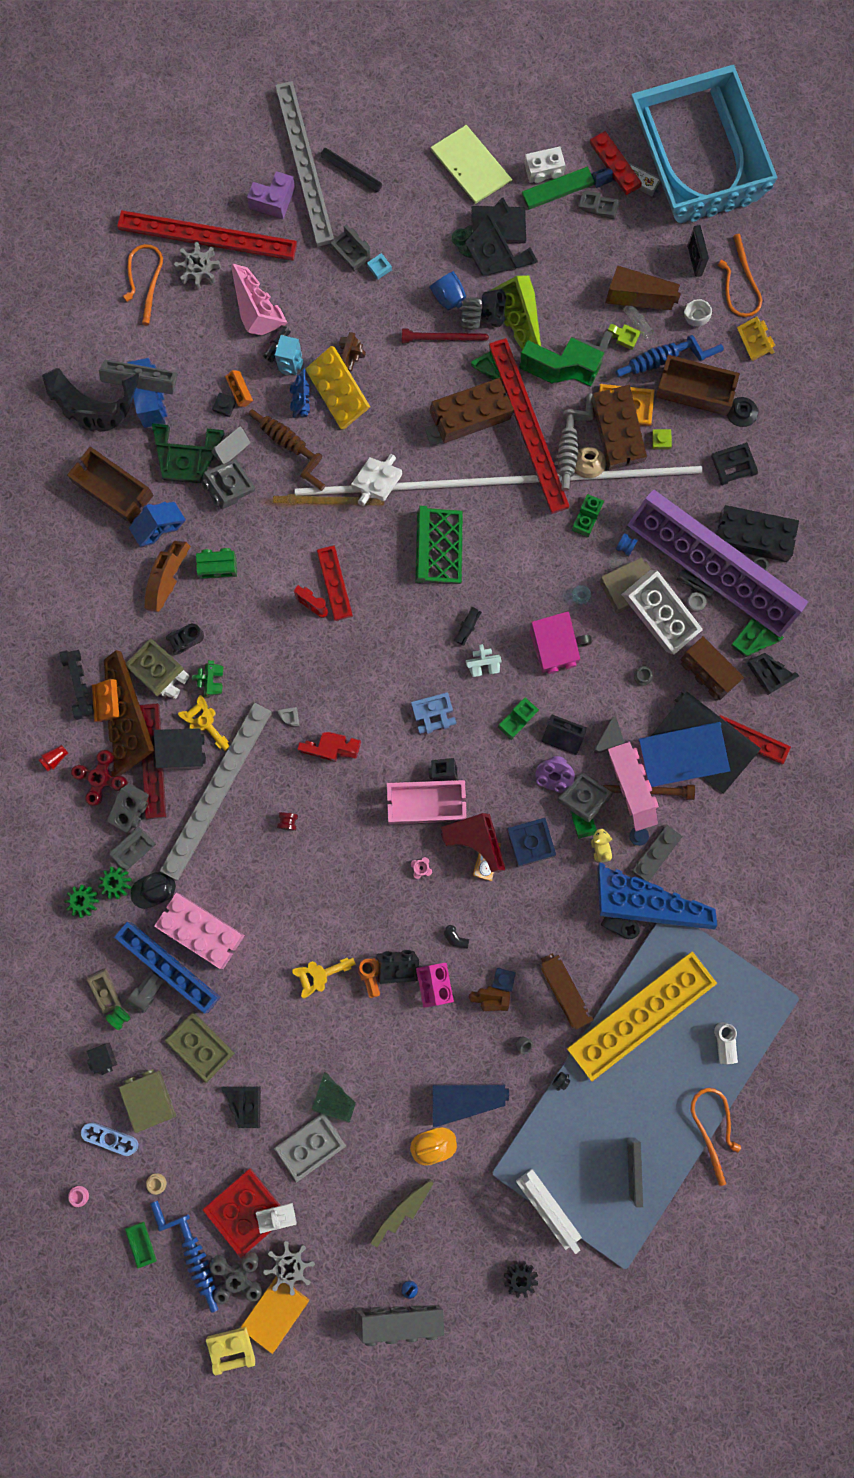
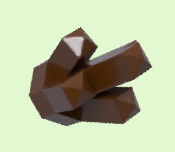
M488 986L486 989L480 988L478 992L472 991L468 996L470 1002L481 1003L480 1007L483 1012L508 1011L509 991H502Z

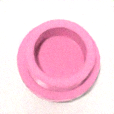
M83 1186L72 1188L68 1194V1200L74 1207L85 1205L89 1199L88 1190Z

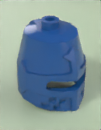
M454 271L446 274L429 286L437 301L447 310L455 307L459 309L463 306L462 302L466 298V294L461 281Z

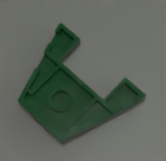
M152 423L163 480L201 483L204 472L207 471L214 457L211 451L222 441L224 430L207 428L204 447L168 443L169 425Z

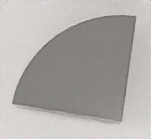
M297 707L278 710L280 718L290 726L300 727Z

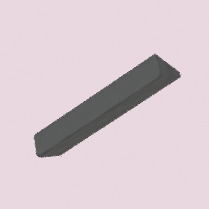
M106 359L99 369L101 382L122 385L123 379L136 373L139 374L136 388L166 394H173L178 372Z

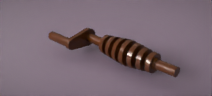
M251 409L248 415L260 423V429L268 436L270 435V438L273 441L275 440L276 444L287 448V450L296 455L302 454L310 460L300 477L323 491L326 485L310 474L321 461L322 455L320 453L314 454L305 448L306 443L295 432L290 430L288 426L281 422L278 423L277 420L272 419L270 416L263 417Z

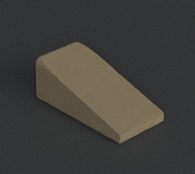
M106 968L87 977L86 980L103 1014L114 1010L116 1005L122 1006ZM114 1002L112 1006H106L107 1004Z

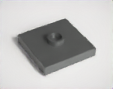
M581 773L574 780L573 784L560 795L558 802L589 823L609 801L613 793Z

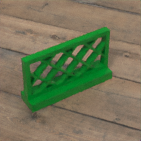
M419 506L416 527L415 583H462L463 511L427 508V506ZM430 514H437L441 520L434 525L430 521ZM450 515L458 516V523L455 526H452L447 520ZM442 522L450 528L446 534H443L437 528ZM433 530L441 537L436 543L429 538V534ZM452 531L458 536V541L454 544L446 538ZM442 540L450 546L444 553L437 546ZM433 548L441 555L435 561L429 556V551ZM451 549L457 554V559L454 562L446 556ZM442 557L450 565L444 571L436 564ZM432 566L441 573L437 577H428L429 569ZM452 567L457 572V579L449 578L445 572Z

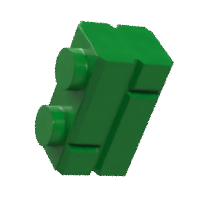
M222 548L218 552H213L210 549H204L201 553H196L197 575L200 579L237 577V560L234 550Z

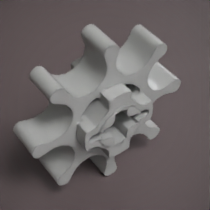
M196 242L195 251L192 253L185 252L183 248L180 249L182 257L186 259L181 263L175 262L174 265L177 271H186L180 277L183 284H186L189 279H195L196 287L200 289V281L203 278L210 279L212 283L215 282L214 275L210 271L212 269H221V265L218 260L210 261V258L215 255L212 247L207 252L202 253L200 252L199 243Z
M284 1241L285 1252L281 1256L275 1255L272 1251L268 1252V1255L275 1259L276 1264L272 1269H265L264 1275L274 1273L277 1276L278 1281L272 1287L273 1291H277L281 1283H287L290 1286V1295H294L293 1285L297 1280L304 1281L306 1285L310 1284V1280L303 1276V1270L308 1266L313 1267L315 1263L314 1261L305 1263L301 1260V1253L306 1249L305 1245H302L297 1253H292L288 1249V1241ZM295 1259L293 1264L294 1271H289L283 1276L286 1270L284 1265H289ZM298 1262L300 1263V1270L297 1268ZM278 1266L281 1267V1273L278 1272Z

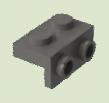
M346 224L343 226L344 232L330 242L338 255L355 271L370 259V246L365 240L362 241L354 228H350Z

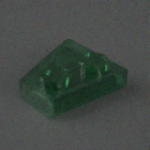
M324 1072L312 1111L350 1123L356 1102L335 1083L328 1073Z

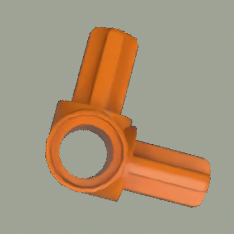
M375 958L365 959L358 966V974L361 981H365L369 998H375L380 995L376 980L379 962ZM369 964L372 967V973H364L362 966Z

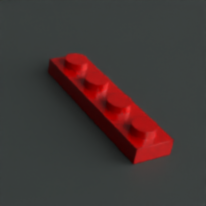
M606 131L590 139L591 146L606 168L612 169L613 178L625 195L642 187L641 180Z

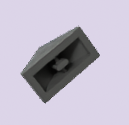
M613 716L594 750L596 754L625 744L616 717Z

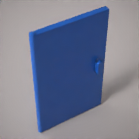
M721 722L639 738L647 778L651 787L730 771Z

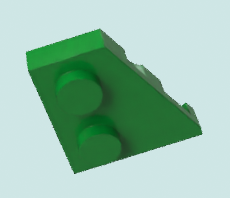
M752 618L732 643L731 647L743 656L748 657L780 642L784 637L777 636Z

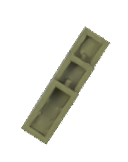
M428 1179L414 1189L393 1209L371 1239L372 1245L378 1247L387 1230L396 1233L405 1216L413 1220L431 1189L434 1180Z

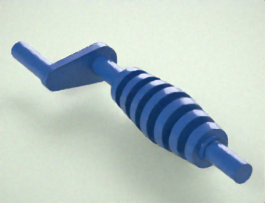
M690 335L687 337V341L678 345L669 343L661 347L651 348L648 352L645 351L642 355H638L635 359L630 360L629 365L616 370L615 373L617 377H620L630 372L638 374L639 372H646V370H653V368L657 369L660 365L665 364L667 355L678 357L680 351L688 348L691 349L699 361L724 351L722 344H719L702 352L695 337Z
M158 1201L151 1203L159 1232L179 1224L184 1237L182 1248H188V1250L183 1252L184 1256H191L185 1260L186 1265L193 1263V1266L187 1268L188 1273L196 1271L191 1276L192 1281L199 1279L194 1285L196 1288L202 1287L198 1292L200 1296H205L210 1312L213 1313L219 1310L213 1298V1290L216 1289L215 1284H209L214 1280L213 1276H206L211 1273L210 1268L204 1269L210 1262L209 1259L201 1262V1259L207 1255L205 1252L198 1254L202 1246L201 1244L195 1245L199 1240L197 1237L192 1236L187 1223V1220L190 1219L189 1214L166 1224Z

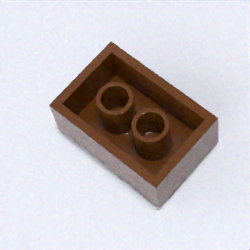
M704 636L687 650L680 659L683 668L691 671L695 675L696 681L701 685L704 684L709 689V694L715 699L721 700L744 678Z

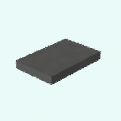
M628 1138L629 1200L635 1207H643L641 1142L636 1138Z

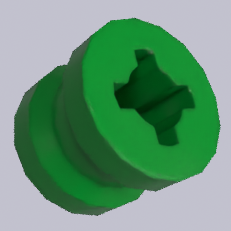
M118 1005L114 1007V1011L105 1017L109 1024L117 1030L123 1027L124 1022H128L131 1019Z

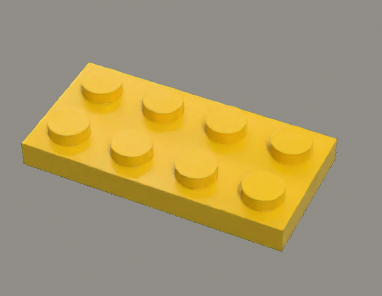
M330 346L305 368L340 429H346L370 408L369 403L335 347Z

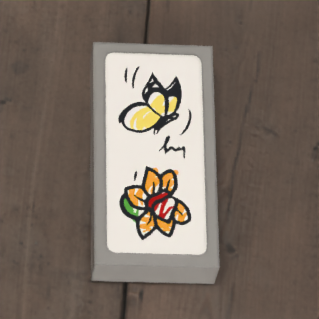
M630 163L629 165L642 182V187L638 190L653 196L661 183L660 178Z

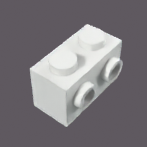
M560 146L525 154L524 165L529 183H540L545 179H556L564 175L566 165Z

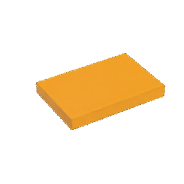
M600 384L599 392L610 389V393H612L613 388L621 386ZM630 387L639 425L651 426L655 390Z
M277 1276L240 1327H247L249 1337L272 1354L310 1300L294 1287L295 1294L290 1295V1286L287 1283H281L277 1291H273L272 1287L278 1281Z

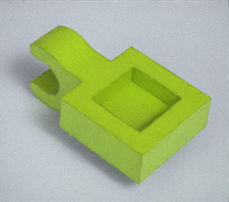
M610 324L607 330L613 333L612 338H618L617 344L633 350L641 331L625 324L622 329L614 324Z

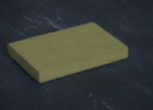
M151 638L125 663L126 667L156 696L184 670L174 658Z
M192 1012L165 1040L206 1083L235 1054L195 1012Z

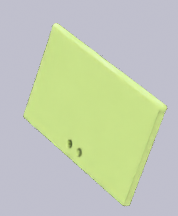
M467 125L430 148L475 204L512 181L511 177Z

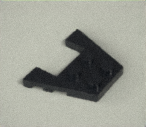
M504 197L496 203L465 242L482 276L538 262L531 247L514 257L497 227L496 222L511 213Z

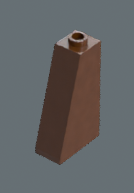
M617 265L605 303L672 310L674 303L678 304L681 295L678 292L680 284Z

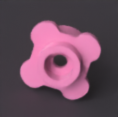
M423 857L422 860H413L411 862V867L414 869L413 876L416 879L432 874L428 858Z

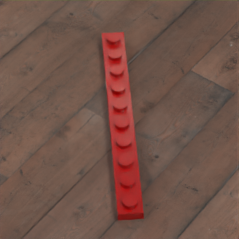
M121 210L117 225L118 230L189 243L198 242L200 245L294 261L297 241L124 210Z
M507 338L489 343V349L506 394L513 406L514 416L550 512L554 514L569 509L568 500L565 492L562 491V484Z

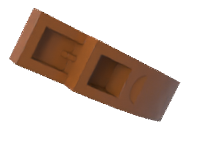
M173 541L167 552L160 551L152 567L146 587L144 606L146 610L159 612L163 608L165 601L177 583L173 576L191 547L187 542Z

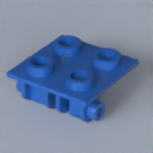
M303 369L290 385V393L293 397L290 410L293 411V418L298 414H301V417H307L310 413V400L308 399L309 383L305 380V369Z

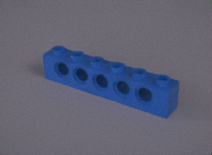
M126 922L115 935V939L204 1014L209 1013L221 998L132 922Z

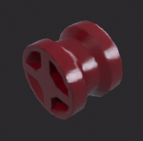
M279 812L280 823L277 824V828L296 831L295 821L298 819V815Z

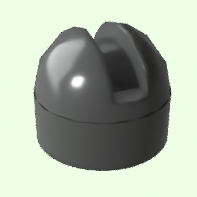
M523 1036L519 1037L515 1046L521 1054L525 1055L532 1050L533 1042Z

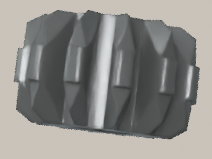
M474 297L465 298L463 300L461 325L467 330L478 329L480 327L481 300Z

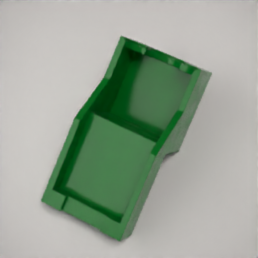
M572 337L562 355H558L528 340L521 352L519 368L551 384L575 379L591 387L601 368L605 353Z

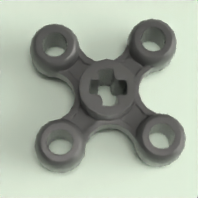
M246 1253L241 1265L229 1266L225 1257L221 1255L212 1258L210 1263L211 1272L214 1275H222L225 1278V1283L218 1285L214 1291L213 1298L217 1304H225L228 1302L231 1292H239L241 1290L249 1301L254 1302L261 1297L262 1287L260 1283L256 1281L251 1282L247 1278V1274L256 1270L259 1259L255 1253Z

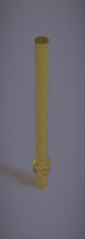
M288 494V496H273V503H288V505H360L358 503L360 497H317ZM369 498L365 505H384L385 501Z

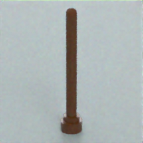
M686 784L682 788L651 787L652 791H650V794L677 795L686 798V800L695 799V785ZM603 785L612 793H622L620 785Z

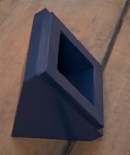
M602 168L591 173L596 188L612 182V169Z

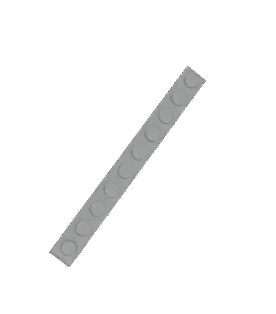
M293 81L275 85L316 244L317 247L327 245L334 240Z
M254 703L163 864L161 872L179 880L272 714L270 710Z

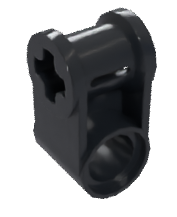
M504 290L486 291L482 295L481 319L484 323H491L496 328L500 327L505 320L506 294Z
M191 623L171 632L165 638L170 642L173 654L178 655L200 643L204 639V632L198 625ZM193 630H198L197 636L190 637Z
M604 917L600 924L626 939H634L640 932L638 924L630 919ZM632 925L635 933L628 936L625 928Z

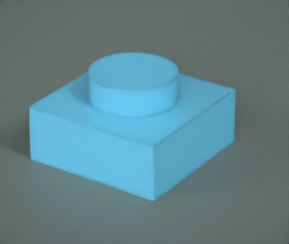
M382 253L367 262V267L377 280L392 271V266Z

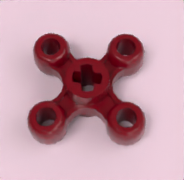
M109 750L98 752V765L94 770H89L84 765H75L71 770V775L74 779H87L91 784V790L85 796V800L90 806H97L102 802L101 791L105 786L108 785L114 790L120 791L121 788L128 785L125 777H113L108 772V766L114 760V756ZM98 775L102 776V778H100L101 781L97 780V778H99Z

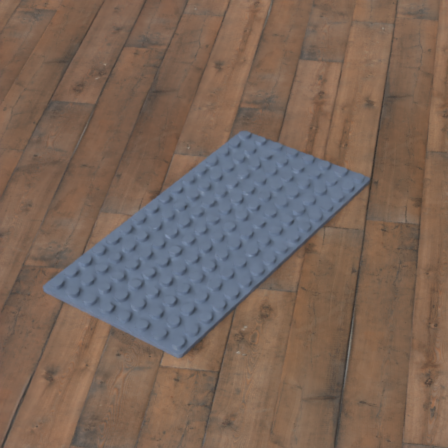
M656 923L583 1035L691 951H693L717 984L592 1082L570 1054L556 1074V1076L560 1072L569 1074L570 1084L565 1090L557 1091V1088L552 1085L554 1079L552 1080L493 1170V1175L530 1201L516 1180L532 1168L582 1237L581 1239L623 1269H627L706 1146V1142L690 1110L694 1095L702 1089L714 1088L722 1092L726 1097L730 1109L799 1000L796 994L696 927ZM725 1022L736 1029L737 1036L735 1040L738 1063H719L717 1037L714 1033L718 1023ZM728 1027L722 1030V1037L729 1035ZM706 1092L698 1097L694 1110L709 1139H711L725 1117L726 1112L720 1096L713 1092ZM628 1138H636L641 1142L643 1207H635L629 1200Z

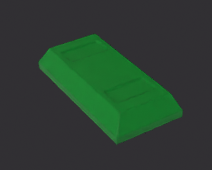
M145 1222L125 1228L137 1269L157 1262Z

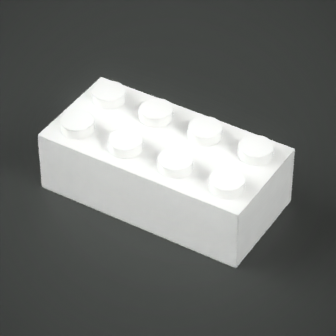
M649 570L621 594L668 653L675 654L703 630L656 570Z

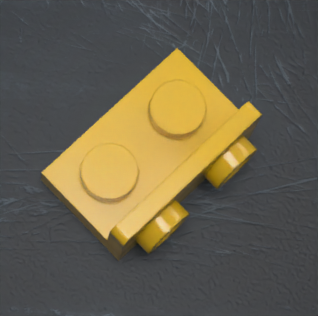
M755 317L737 327L752 361L769 352L771 354L775 353L773 350L775 343L772 337H768L765 332L768 330V327L764 320L760 321L758 317Z

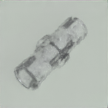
M633 306L624 307L623 312L632 321V326L641 331L644 338H648L654 330L645 321V316L640 314Z

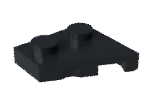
M766 653L747 663L767 695L799 677L796 672H790L784 668L785 665L773 660Z
M222 1086L221 1090L228 1099V1106L235 1115L238 1128H260L261 1086Z

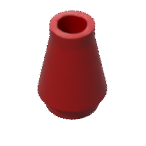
M60 745L42 754V757L38 760L47 771H50L51 769L54 770L69 753Z

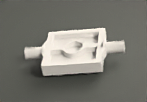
M390 454L385 462L370 457L356 476L351 486L352 489L362 493L358 500L360 505L364 506L369 498H376L381 501L386 500L402 476V470L392 466L396 460L394 455Z

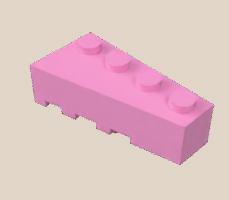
M630 742L608 749L617 781H620L619 785L622 795L626 797L625 800L629 814L633 817L635 831L657 825L656 808L659 806L656 797H651L650 791H652L649 780L645 781L643 775H646L643 764H638L637 759H639L637 749L632 748Z

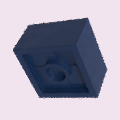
M546 818L507 828L517 868L556 856Z

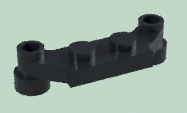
M80 650L59 652L63 667L69 665L78 701L77 705L72 706L75 720L93 715L92 703L88 704L86 695L89 694L87 684L82 681V676H85L82 665L78 663V661L82 660Z

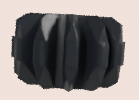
M515 1261V1269L509 1265L507 1269L510 1273H504V1278L508 1279L504 1282L505 1287H510L508 1290L509 1294L516 1291V1298H519L522 1292L524 1297L527 1298V1291L529 1290L531 1293H534L535 1290L532 1286H538V1281L535 1280L538 1274L537 1272H532L534 1269L532 1265L526 1268V1261L522 1262L521 1267ZM519 1276L522 1278L523 1276H525V1282L523 1283L520 1281L519 1283H517V1277Z

